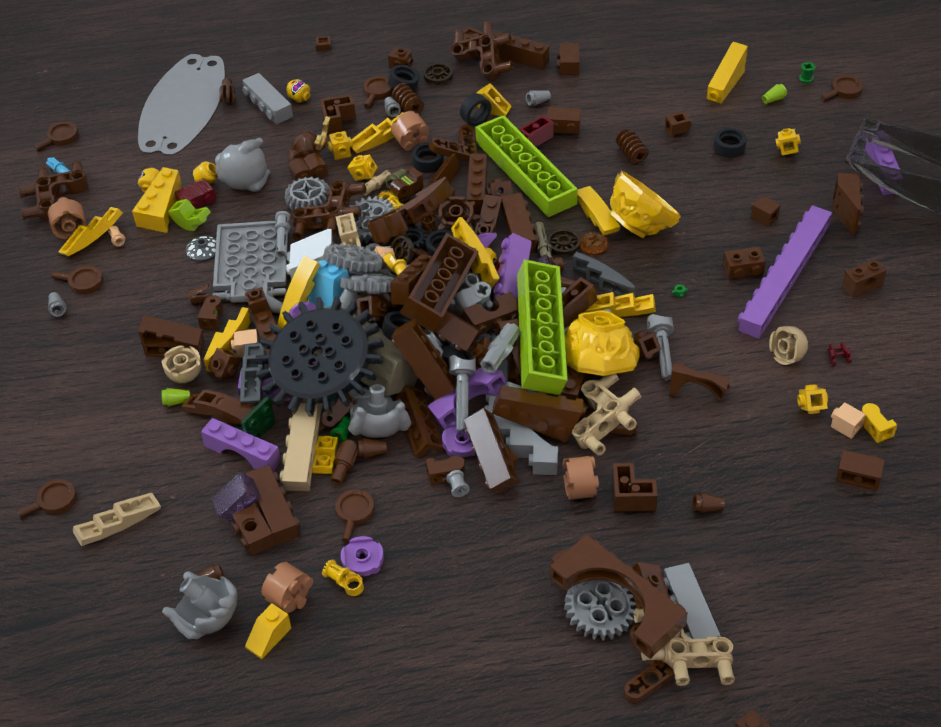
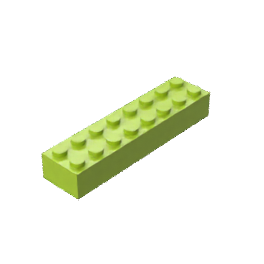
M504 115L475 127L476 143L547 217L577 205L578 189Z
M524 259L517 274L522 388L560 395L568 380L560 266Z

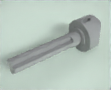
M652 314L647 319L648 332H655L662 349L658 351L661 375L664 381L671 380L672 373L668 336L674 332L672 317Z
M452 355L449 358V373L457 376L456 430L463 432L466 428L464 419L468 418V376L476 373V357L473 360H464Z

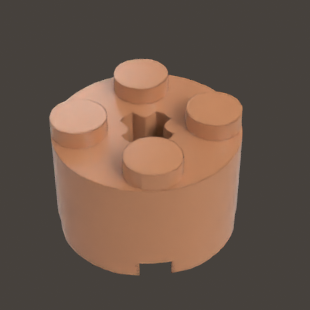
M414 111L404 112L397 117L398 121L396 123L393 122L391 133L406 151L412 150L413 147L421 143L428 142L429 127L418 113Z
M62 197L52 204L48 210L51 230L58 238L68 239L79 225L86 226L83 207L75 200Z
M594 456L563 459V469L567 468L563 478L566 495L569 496L568 500L597 496L599 480L598 476H594L593 469H595Z
M282 562L274 567L277 570L273 575L268 574L263 583L261 593L265 597V601L274 604L286 613H290L297 608L302 609L307 601L305 597L313 584V579L288 562Z

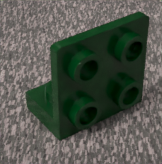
M266 396L242 419V425L239 424L236 428L261 439V436L276 423L271 398Z

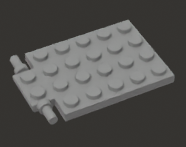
M277 221L217 225L213 289L214 291L225 292L213 293V295L219 296L221 300L231 301V303L248 302L245 293L260 287L263 288L265 295L268 294L273 298L274 296L286 295V288L273 289V287H284L287 283V257L285 256L283 259L276 257L277 233L275 232V224Z

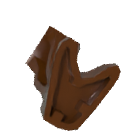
M674 362L669 396L675 397L683 384L692 382L706 387L721 402L725 391L730 389L728 384L730 378L719 376L714 372H699L690 369L684 364Z

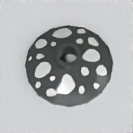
M199 236L192 239L186 246L185 252L187 256L194 261L213 259L216 251V238Z

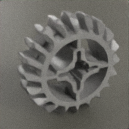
M312 176L310 178L305 177L304 179L298 178V181H292V184H288V188L285 189V202L292 212L299 207L322 206L328 202V183L320 180L319 177L315 179Z

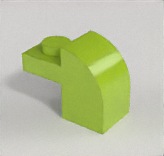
M188 199L176 201L167 213L181 228L195 231L199 225L207 220L206 217L211 212L207 207L195 209Z

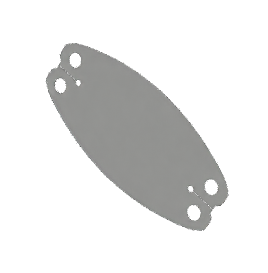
M190 54L181 59L162 77L149 95L141 113L138 128V144L142 152L161 151L163 154H175L187 146L204 128L220 101L219 89L222 85V80L225 78L224 63L221 57L209 56L204 58L198 54ZM189 59L197 60L195 64H187ZM209 61L217 62L215 66L207 65ZM148 141L156 142L153 147H147L146 143ZM169 143H176L177 147L175 149H168L167 145Z

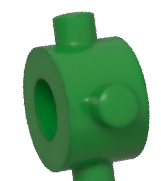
M679 284L672 290V294L679 298H683L685 292H688L685 286Z

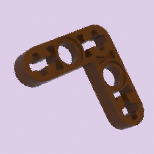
M462 125L458 131L459 143L434 137L429 144V149L436 154L447 157L455 153L458 160L469 162L470 154H477L474 129L468 125Z
M640 624L634 625L630 630L629 638L632 645L633 634L638 629ZM647 660L651 666L625 684V699L633 704L643 701L675 678L674 671L670 668L665 670V665H669L662 660ZM649 675H654L658 678V682L651 684L645 678ZM630 689L634 691L639 689L638 694H636L635 692L631 694Z

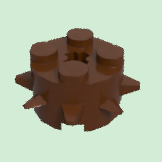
M460 196L449 197L446 202L444 201V203L440 204L439 213L432 215L434 218L440 219V225L437 230L446 229L452 231L451 227L459 217H462L473 230L474 219L481 218L480 215L473 212L476 203L474 201L468 202L466 198Z

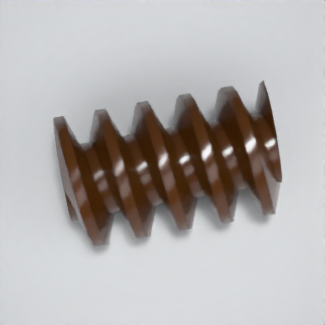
M400 83L394 88L392 97L400 104L403 111H414L418 114L423 111V101L408 84Z
M624 129L617 135L616 143L630 162L639 163L647 158L649 150L634 131Z

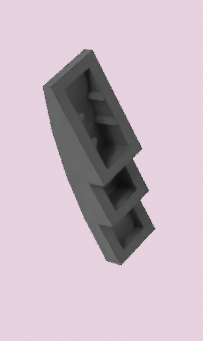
M579 252L574 254L573 269L586 273L587 280L600 284L599 290L607 293L613 292L616 296L630 293L635 295V286L624 276L594 258Z
M260 343L245 344L243 368H241V404L261 402L263 380H259L256 372L264 370V365H259L255 359L256 355H265V348Z

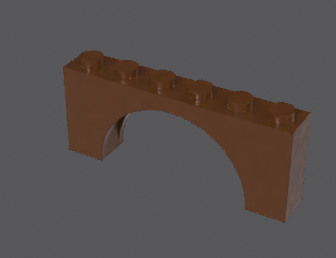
M587 534L550 565V579L565 591L585 581L604 580L619 584L633 593L640 602L644 612L643 620L633 634V646L649 659L687 624L688 612H686L682 605L673 602L665 592L659 591L647 578H642L630 565H625L613 552L607 551L599 541L592 539Z

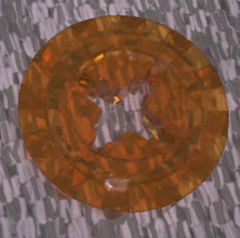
M589 232L588 235L583 234V237L580 238L581 249L590 254L602 253L608 247V238H605L603 234L599 235L598 232L595 234Z

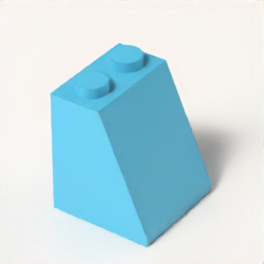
M322 260L318 262L321 266L312 280L315 285L308 296V301L316 304V298L321 297L325 307L332 306L335 297L340 299L344 288L340 287L341 278L349 277L347 269L336 267V265H331L330 262Z

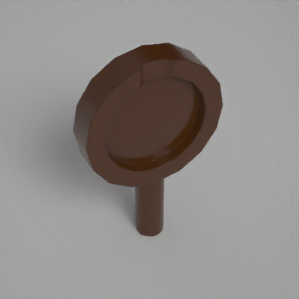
M851 75L837 76L833 79L832 91L821 95V100L826 101L834 96L845 99L856 98L862 93L863 82Z
M373 76L364 82V94L369 97L364 107L369 109L375 99H383L393 93V88L388 83V77Z
M69 121L57 122L48 128L47 139L34 145L36 151H39L50 144L58 146L68 145L79 136L78 128Z
M94 266L78 267L70 274L52 272V278L67 280L70 289L77 294L93 293L103 284L102 273Z
M65 479L48 481L38 490L36 495L37 502L17 510L20 518L39 509L47 514L64 513L76 502L77 494L75 487L70 481Z
M348 490L342 493L335 502L336 515L341 522L346 524L342 537L344 543H349L351 540L354 525L366 523L374 514V500L366 491Z

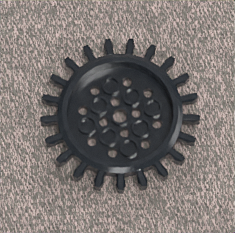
M317 297L315 310L308 311L306 305L300 302L299 310L301 314L297 317L292 318L291 314L287 311L282 313L287 322L282 329L272 323L269 325V328L276 337L274 341L261 339L260 344L263 348L270 349L268 355H256L255 357L259 365L269 364V368L256 372V375L260 381L273 378L262 389L267 396L278 388L281 390L273 399L278 407L289 397L292 399L288 406L291 414L296 413L300 403H306L305 411L309 417H313L315 404L323 403V408L329 415L332 414L331 401L339 398L341 403L348 407L350 402L345 394L352 389L362 396L365 394L362 385L359 384L362 377L373 381L377 379L375 373L367 368L369 364H383L382 357L378 354H371V350L384 347V343L381 338L368 339L369 336L380 332V329L376 322L365 328L362 327L371 319V316L365 310L357 318H354L353 315L358 309L355 302L351 301L346 310L341 311L342 303L339 297L334 298L331 308H324L325 305L321 297ZM316 350H323L321 355L313 356Z

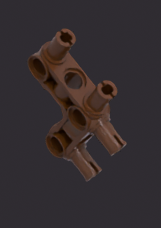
M490 21L483 22V35L464 40V32L462 30H455V42L451 46L450 51L459 62L470 61L472 58L481 56L480 70L489 81L497 80L501 73L514 70L511 60L504 63L499 62V47L512 43L510 33L495 36L492 33V23Z
M74 161L72 163L73 171L49 175L48 169L42 167L38 170L39 178L33 185L18 187L21 198L36 195L37 205L35 207L21 209L23 220L39 217L49 221L48 210L56 202V197L63 194L86 191L89 185L86 173L82 168V163Z
M337 180L330 186L329 198L326 204L295 209L292 212L294 219L293 238L300 241L303 239L305 230L325 227V230L332 229V236H334L338 226L337 216L353 212L354 217H361L362 213L359 205L354 207L348 206L352 195L366 194L367 188L365 183L350 185V183H345L343 180Z

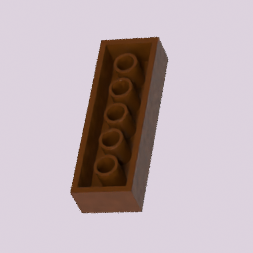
M446 233L400 313L411 320L416 319L418 324L434 332L479 251Z

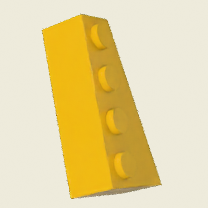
M163 167L132 210L136 227L164 233L168 232V224L171 223L172 218L167 212L176 202L175 191L181 190L182 187L178 170Z

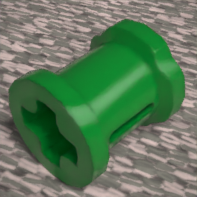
M802 63V73L799 76L800 82L805 84L813 82V71L816 68L813 63Z
M343 416L340 419L339 425L331 430L332 437H338V442L342 443L347 440V436L350 433L348 426L350 425L351 418Z

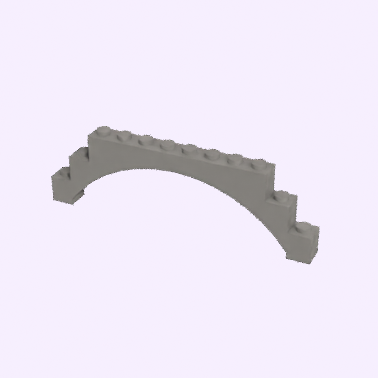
M561 287V292L563 293L566 287ZM493 329V331H495V333H492V337H491V340H492V341H493L494 338L496 337V335H495V334H496V329ZM505 359L498 368L508 381L510 367ZM486 394V402H489V405H485V409L491 413L497 394L494 396ZM494 414L503 440L506 441V446L518 458H529V466H533V474L557 475L558 447L551 446L532 429Z

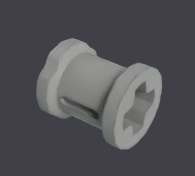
M454 470L447 474L446 480L452 487L451 493L454 497H462L469 492V485L465 483L464 473L461 470Z

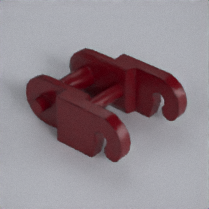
M843 342L840 343V346L829 344L827 350L829 351L828 357L832 365H836V359H834L836 355H843L848 363H852L851 353L844 346Z

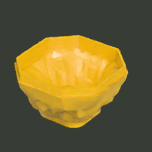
M624 171L617 173L613 194L610 199L612 208L610 214L626 229L644 238L646 235H654L660 230L671 228L679 222L681 217L679 212L658 194Z
M600 310L581 313L578 315V319L574 320L564 333L566 364L577 372L606 376L633 371L635 366H637L640 354L638 346L634 344L632 332L625 326L623 319L611 312Z

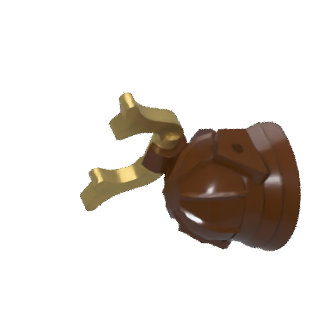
M325 117L321 135H316L309 131L301 132L293 138V145L287 153L290 161L304 158L312 153H320L326 147L330 117Z

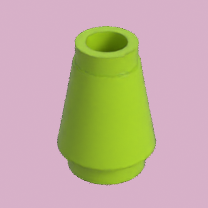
M776 84L762 96V100L765 104L784 99L787 95V90L783 84Z
M172 388L161 390L162 405H167V407L185 403L190 397L189 390Z

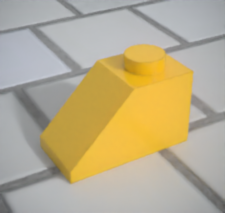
M491 83L477 92L490 101L492 108L490 114L506 116L512 107Z
M271 603L256 619L245 648L260 659H263L291 630L289 615Z

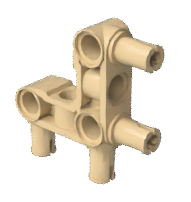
M617 374L606 375L600 380L586 381L581 387L587 402L596 411L576 424L572 434L581 448H590L598 456L602 455L606 450L604 444L599 440L620 423L628 430H633L637 425L636 420L628 414V410L633 403L642 397L634 387L621 398L611 393L608 388L619 381Z
M637 608L634 611V622H642L644 617L643 609ZM682 629L651 659L641 652L643 661L662 660L673 668L678 686L689 684L690 678L687 668L717 667L721 684L730 685L735 680L731 666L733 662V644L725 637L691 639L684 634Z

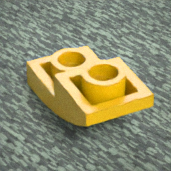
M318 436L312 473L333 474L335 466L333 461L337 454L338 437Z

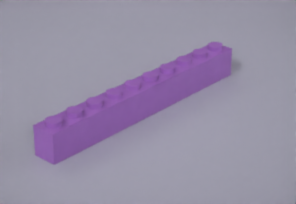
M813 205L809 211H805L802 222H798L795 233H791L788 244H784L781 255H777L774 266H770L767 277H763L761 280L760 288L755 289L753 299L748 300L745 311L740 313L737 320L739 323L738 331L760 339L830 226L832 212Z

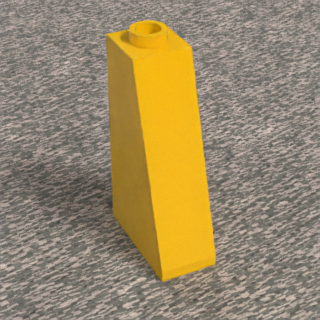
M732 42L708 85V100L720 104L725 100L745 72L748 46Z

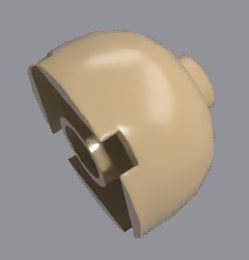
M782 326L772 332L769 348L771 352L774 351L776 356L774 359L777 362L789 365L800 361L805 356L808 350V341L804 332L797 327Z
M177 346L164 354L165 358L162 360V366L166 376L173 382L188 383L199 375L201 371V358L199 352L194 347L189 349L184 348V346Z

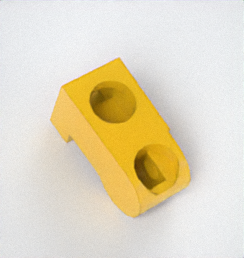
M872 403L865 404L862 407V412L865 414L863 426L872 438L879 443L894 437L897 424L893 419L887 421L880 413V408Z

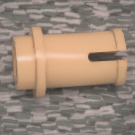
M111 226L108 230L111 242L115 246H122L125 242V236L121 234L117 226Z

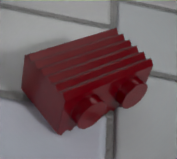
M541 115V117L519 128V131L537 147L554 137V123L546 116Z
M204 178L190 184V186L187 185V187L175 191L176 201L188 199L195 209L217 200L214 188Z

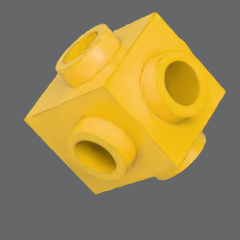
M787 128L778 132V138L775 139L777 149H781L782 155L799 152L798 144H801L799 134L796 135L795 129Z
M346 132L330 134V141L327 142V145L334 159L351 157L350 147H352V141L350 137H347Z
M370 154L354 157L347 167L355 181L371 179L378 168Z
M814 384L806 385L805 389L799 390V395L797 396L798 405L802 410L808 411V414L820 413V410L828 409L826 389L819 388Z

